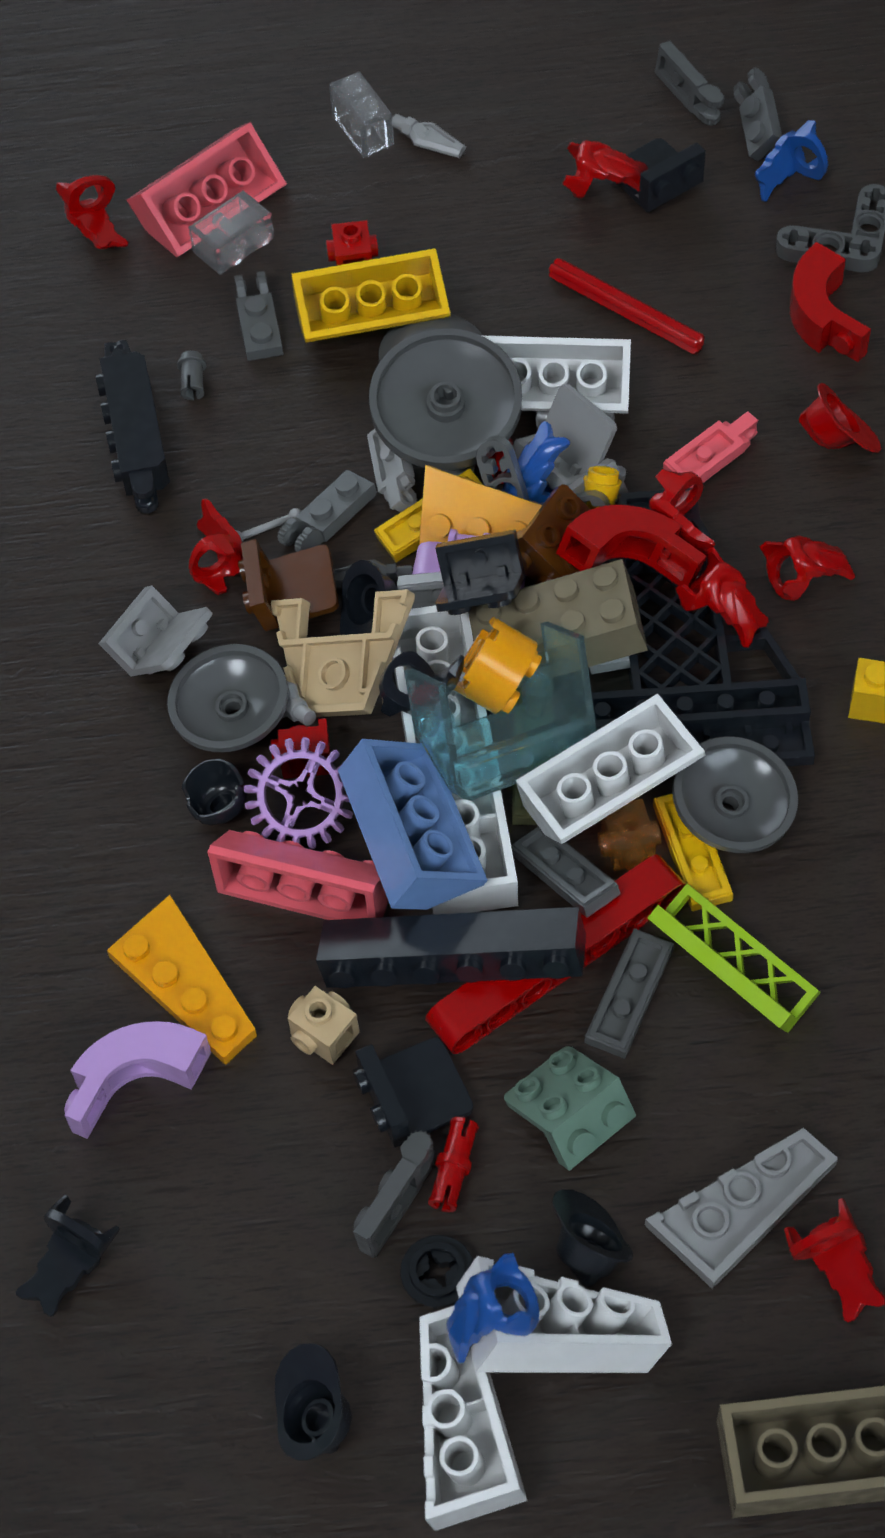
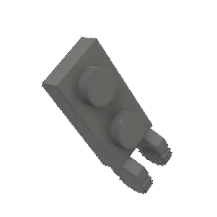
M670 40L661 43L654 73L690 113H694L701 122L707 124V126L719 123L721 112L717 108L722 107L725 95L721 93L717 86L708 85L705 77L694 68L685 55Z
M755 67L748 72L747 76L749 78L748 82L755 92L752 93L750 87L742 81L733 87L734 98L740 104L739 110L749 157L760 161L775 147L776 142L782 136L773 91L769 87L767 76H765L762 70Z
M264 271L256 272L257 289L260 291L258 295L246 296L247 288L243 276H234L238 295L236 303L247 361L284 355L272 293L268 292Z
M347 469L304 508L296 518L290 517L285 522V525H282L278 532L277 540L287 547L295 542L296 552L318 546L323 541L327 542L376 496L375 484Z
M421 1130L420 1132L415 1131L409 1137L407 1136L408 1140L404 1141L400 1147L402 1159L394 1170L390 1169L385 1173L379 1184L378 1195L370 1207L365 1206L359 1212L354 1222L353 1233L359 1250L372 1258L374 1256L377 1257L422 1188L424 1181L432 1170V1166H435L436 1152L434 1151L430 1134L427 1135L426 1132Z

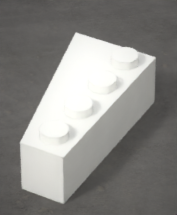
M481 1256L475 1258L456 1286L459 1298L464 1293V1288L469 1278L491 1269L494 1266L493 1259ZM518 1266L532 1284L538 1299L540 1313L536 1328L527 1336L510 1335L492 1330L487 1336H482L478 1343H473L470 1349L476 1372L648 1373L671 1346L672 1342L660 1301L604 1287L600 1292L583 1288L577 1280L561 1277L556 1282L534 1276L533 1269ZM505 1286L494 1290L504 1313L512 1316L518 1311L526 1312V1303L517 1291Z
M454 1306L420 1317L421 1379L423 1381L424 1406H422V1420L425 1434V1520L435 1531L528 1501L490 1372L475 1371L471 1349H469L464 1363H458L446 1326L447 1318L452 1314Z

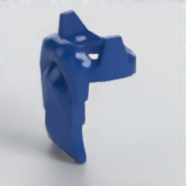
M808 120L797 131H790L782 135L776 142L775 148L765 157L761 167L756 170L755 177L759 183L762 201L766 202L776 185H780L786 177H790L795 172L815 180L821 179L828 171V158L825 148L816 135V121ZM801 146L812 150L817 158L806 163L805 154Z
M547 421L540 424L534 439L529 445L524 447L519 458H517L529 499L536 503L545 502L553 490L548 486L546 479L554 469V461L558 455L570 445V441L567 438L554 437L552 426ZM503 482L502 491L517 496L515 487L511 483Z
M514 1253L503 1254L491 1269L470 1277L464 1288V1293L456 1301L452 1314L447 1318L446 1326L449 1341L458 1363H464L471 1345L478 1343L482 1336H487L492 1330L510 1335L527 1336L536 1328L540 1313L538 1299L527 1276L519 1269ZM505 1286L517 1291L526 1303V1312L518 1311L512 1316L504 1313L494 1290Z

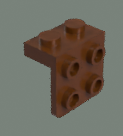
M565 484L557 486L529 525L516 532L525 574L535 585L580 572L557 555L556 551L567 526L582 513L591 509Z
M256 539L241 543L243 559L238 561V567L241 577L247 585V591L242 593L243 602L248 614L256 616L265 632L279 628L277 617L272 614V600L305 599L310 602L309 619L334 612L338 609L339 601L332 557L326 545H318L268 560Z

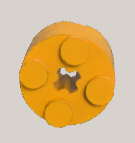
M492 617L488 621L493 627L491 632L482 629L464 657L463 672H465L462 682L459 681L454 691L494 714H497L500 710L509 714L520 696V692L516 690L524 675L530 678L535 673L542 656L536 650L538 646L536 641L501 620Z

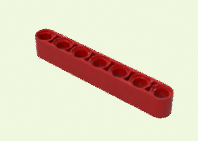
M660 855L650 856L616 879L615 882L620 890L618 897L587 918L581 913L586 932L583 968L628 938L634 928L639 930L651 922L648 916L657 905L666 909L686 885ZM570 977L561 979L536 978L517 981L466 982L436 1003L427 1013L425 1020L452 1054H459Z

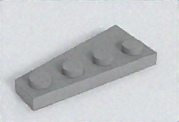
M802 1128L757 1154L754 1160L736 1170L733 1168L719 1176L718 1180L697 1193L693 1191L679 1199L678 1204L662 1213L659 1211L646 1218L645 1226L713 1289L837 1164L838 1157L805 1128Z

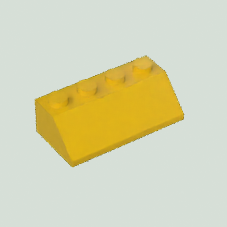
M436 248L292 274L294 299L305 343L450 317V309Z

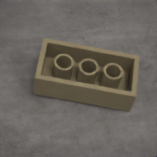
M623 559L519 590L517 597L512 599V603L507 606L488 608V605L484 604L472 606V610L469 611L474 641L482 629L491 632L493 627L488 621L495 617L538 643L536 650L542 656L541 662L530 678L524 675L517 688L648 650L634 586Z
M885 1386L720 1405L716 1422L732 1518L885 1501Z

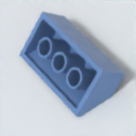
M361 739L340 766L338 773L391 909L427 910L484 886L488 879L431 744Z

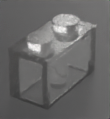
M360 71L329 83L332 115L363 157L394 145L392 113Z
M244 190L189 226L193 252L218 274H222L232 266L237 265L242 259L265 246L274 238L271 212Z

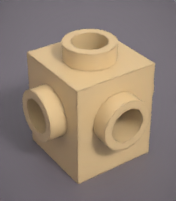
M314 986L306 997L304 995L298 997L288 1013L292 1042L304 1053L311 1055L315 1052L332 1065L360 1033L357 1014L350 1010L349 1004L337 993L330 991L327 994L317 986Z

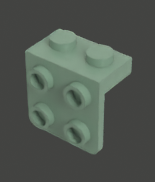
M571 1046L564 1047L552 1054L547 1061L527 1077L521 1079L504 1095V1100L509 1108L544 1132L559 1164L569 1171L637 1116L619 1077Z

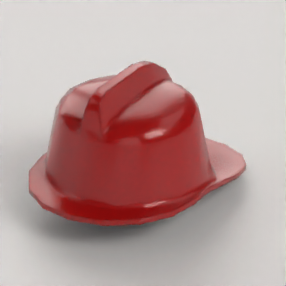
M819 383L817 386L819 396L799 416L800 424L818 445L829 449H840L856 442L872 453H879L881 444L872 429L848 408L829 386Z

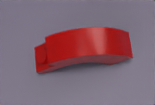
M815 242L804 253L795 268L790 298L792 323L804 342L818 353L827 345H830L840 354L859 362L867 354L871 329L837 309L828 299L842 285L846 258Z
M605 505L582 513L567 526L556 551L557 555L579 571L600 566L610 559L630 558L651 566L676 585L685 584L688 587L696 580L707 558L705 554L678 536L683 527L681 524L658 512L631 505Z

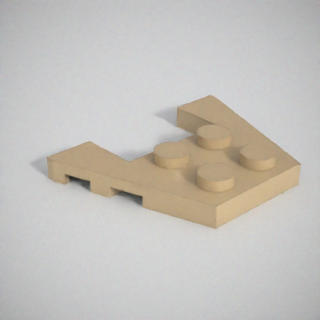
M408 589L375 592L371 633L307 638L310 602L303 598L271 601L272 614L277 617L280 630L276 632L278 643L284 649L287 664L284 667L286 680L297 684L299 697L306 701L308 707L316 713V717L372 714L380 693L379 683L381 675L386 666L392 661L415 600L414 593Z

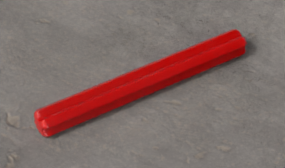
M556 258L550 265L549 276L561 284L691 354H697L702 349L705 336L698 331L561 258Z

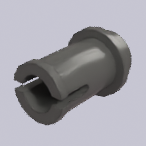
M193 350L182 353L181 358L177 361V368L181 372L180 394L186 400H194V389L196 390L197 399H201L204 396L203 371L207 367L206 360L201 353Z

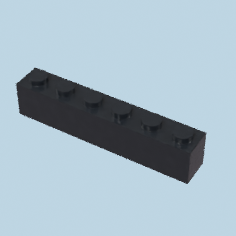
M579 907L324 920L316 962L327 988L387 987L404 984L430 985L448 982L473 983L492 980L517 981L536 978L561 979L564 977L583 976L586 932Z

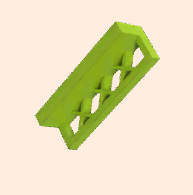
M686 883L666 909L657 905L648 916L652 923L776 1026L787 1033L821 993L688 883ZM690 897L702 906L703 924L685 926L675 918L676 914ZM709 913L716 917L720 922L710 923ZM729 928L733 931L736 951L721 953L715 951L712 948L711 930ZM704 931V941L694 932ZM742 940L753 949L743 950ZM762 955L766 958L769 978L750 980L745 975L743 957ZM736 958L737 968L726 959ZM775 967L782 971L786 976L776 977ZM795 982L806 991L791 1012L778 1003L776 984ZM769 985L770 995L767 994L759 986Z

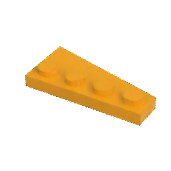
M425 465L419 544L427 541L448 542L450 529H457L459 534L475 536L514 529L517 532L529 525L542 507V504L442 471L430 465Z
M170 895L107 949L109 958L180 1024L206 1034L211 1052L225 1065L257 1037L255 1027Z

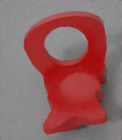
M585 140L581 144L570 142L567 146L568 151L576 160L577 170L575 176L566 175L562 184L570 189L575 197L580 199L584 197L593 178L605 180L606 178L618 184L623 182L637 191L640 190V174L648 170V166L645 163L633 160L625 153L613 150L602 142Z
M91 175L71 183H57L56 191L65 202L64 209L67 219L74 226L78 227L82 234L93 242L96 248L101 250L110 247L128 246L129 242L114 230V225L108 219L109 215L105 210L115 192V184L108 177ZM95 185L99 197L97 199L79 201L85 189Z
M661 469L655 477L664 488V492L656 493L650 499V510L663 514L681 524L683 527L678 536L707 556L708 549H715V542L683 516L700 499L703 492L702 479L691 471L678 473ZM694 485L692 489L686 491L689 487Z
M202 499L203 518L198 520L197 528L206 537L196 544L191 553L189 572L195 582L205 585L215 594L220 595L227 592L224 577L240 574L238 561L243 559L241 547L243 541L227 519L219 514L210 500ZM212 550L218 555V561L208 567L198 566L199 559L207 551Z
M800 535L788 538L784 542L765 541L759 546L766 557V568L770 583L782 599L790 601L799 599L809 586L812 577L837 574L849 580L855 578L846 555L838 546H831L822 541H812L810 538ZM791 556L797 572V578L785 581L783 584L780 578L781 565L786 558Z
M708 549V566L705 572L689 587L683 584L675 588L680 599V605L685 611L696 610L708 605L716 614L720 613L728 625H733L738 633L741 645L744 648H748L752 644L754 633L757 629L766 627L769 623L768 617L756 605L755 597L747 589V583L741 572L724 562L715 549Z
M841 1198L838 1200L839 1216L831 1218L826 1223H821L804 1239L800 1237L794 1227H786L784 1231L793 1259L804 1260L812 1258L819 1270L826 1272L831 1288L837 1290L840 1295L844 1320L852 1322L856 1320L866 1305L875 1307L885 1305V1295L878 1289L873 1280V1268L864 1253L867 1250L864 1236L857 1228L845 1200Z

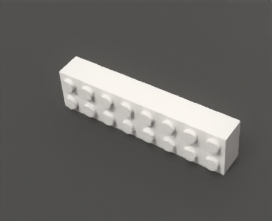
M436 605L411 609L392 660L403 652L413 651L430 665L435 674H438L440 671L442 672L460 655L465 657L474 642L468 612L460 615H449L448 611L437 612ZM405 666L395 668L397 688L409 695L418 693L420 689L419 678L414 679ZM463 671L459 679L460 682H462V679L465 675V672ZM453 690L437 708H428L426 714L421 717H412L410 714L401 711L405 741L409 743L431 744L488 879L484 886L432 907L433 915L474 913L518 906V881L486 709Z

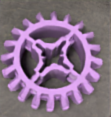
M303 737L301 740V750H295L293 740L288 738L285 739L286 753L281 754L277 745L272 744L269 749L275 758L271 762L263 755H259L256 758L258 763L265 767L262 773L255 769H249L248 775L259 779L257 786H244V792L257 794V800L246 802L245 808L253 809L259 807L261 814L254 816L251 822L253 825H256L264 819L269 825L261 833L264 838L271 835L275 829L280 832L276 841L283 843L286 840V836L293 837L292 841L301 844L300 838L307 837L309 849H315L316 840L314 835L320 833L323 841L329 843L332 841V838L326 830L328 827L332 826L339 833H342L345 829L336 820L339 814L349 819L353 816L352 811L342 808L344 801H350L344 792V786L338 773L340 766L336 768L332 764L339 757L340 753L334 750L328 758L322 756L326 743L319 741L315 752L308 751L310 740L307 737ZM298 758L308 759L305 769H303L302 774L296 780L288 781L272 775L280 765L289 760ZM320 765L329 772L334 781L336 790L335 801L320 795L315 789L314 780ZM310 773L307 781V792L312 794V797L320 800L321 804L312 800L307 804L303 800V806L298 805L292 815L291 811L294 807L295 796L280 785L292 787L295 784L299 787L298 782H304L307 774ZM267 786L280 792L286 798L287 808L282 822L272 814L266 798ZM306 807H315L330 813L323 822L314 827L306 829L293 828L299 814Z

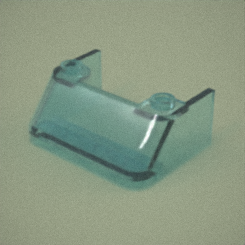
M548 621L541 623L546 663L540 664L530 678L524 676L521 683L523 703L514 706L509 714L499 711L497 714L493 713L457 727L454 715L449 709L446 684L413 668L404 670L415 734L446 786L453 794L465 800H474L517 784L516 780L597 731L583 635Z

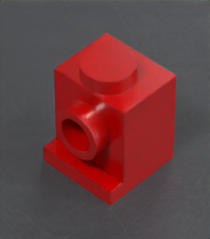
M318 719L319 726L296 725L289 729H279L278 739H271V745H277L281 754L287 752L285 739L291 738L294 742L295 750H301V740L303 737H307L310 740L308 751L315 752L319 741L325 742L326 746L322 756L328 758L331 752L327 719ZM298 758L283 763L281 765L283 779L298 778L302 774L303 769H305L308 759ZM320 765L316 776L330 774Z

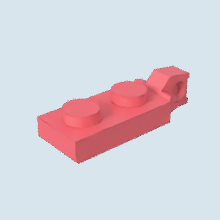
M747 411L731 424L727 421L722 423L718 420L667 458L663 463V469L678 473L694 472L704 483L745 452L750 446V440L757 435L758 419Z

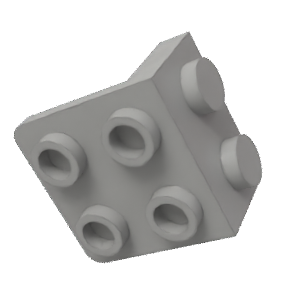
M569 384L559 387L545 420L551 424L554 437H565L570 441L569 447L561 452L554 461V469L546 479L548 486L552 490L562 484L569 486L587 473L589 467L601 463L617 431L616 423ZM536 434L515 440L513 448L517 458H519L524 447L531 443Z
M152 585L144 587L98 644L131 677L143 674L151 675L165 670L171 671L184 660L185 654L183 651L191 642L198 640L207 631L208 625L206 623L213 613L207 607L178 613Z

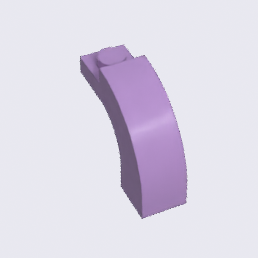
M152 1021L128 1025L100 1038L80 1056L71 1069V1073L79 1090L75 1089L71 1092L64 1109L65 1118L72 1133L88 1139L110 1098L120 1087L132 1080L142 1077H160L192 1090L212 1053L207 1035L181 1024Z

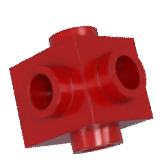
M367 220L331 224L333 239L326 240L329 262L336 261V266L372 260V257L379 256L376 234L369 235Z

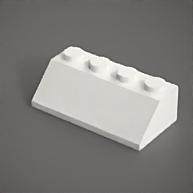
M484 336L498 345L515 365L522 387V411H550L559 387L569 384L603 413L628 414L631 339Z
M656 694L516 780L524 808L542 832L549 838L563 844L706 755L704 749L663 699Z

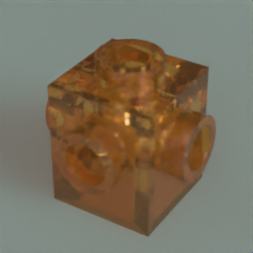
M643 799L631 801L602 819V832L597 833L601 854L603 857H610L614 871L621 869L631 870L645 859L655 855L656 845H661L658 823L656 820H649Z

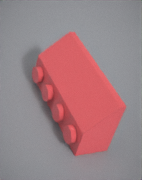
M251 122L233 129L128 198L127 202L145 231L174 256L179 257L287 183Z
M228 830L213 842L208 849V856L218 893L326 920L378 918L384 916L388 899L372 860L360 862L345 858L335 851L325 850L319 852L307 849L294 841H283L282 843L266 839L253 831L241 833Z

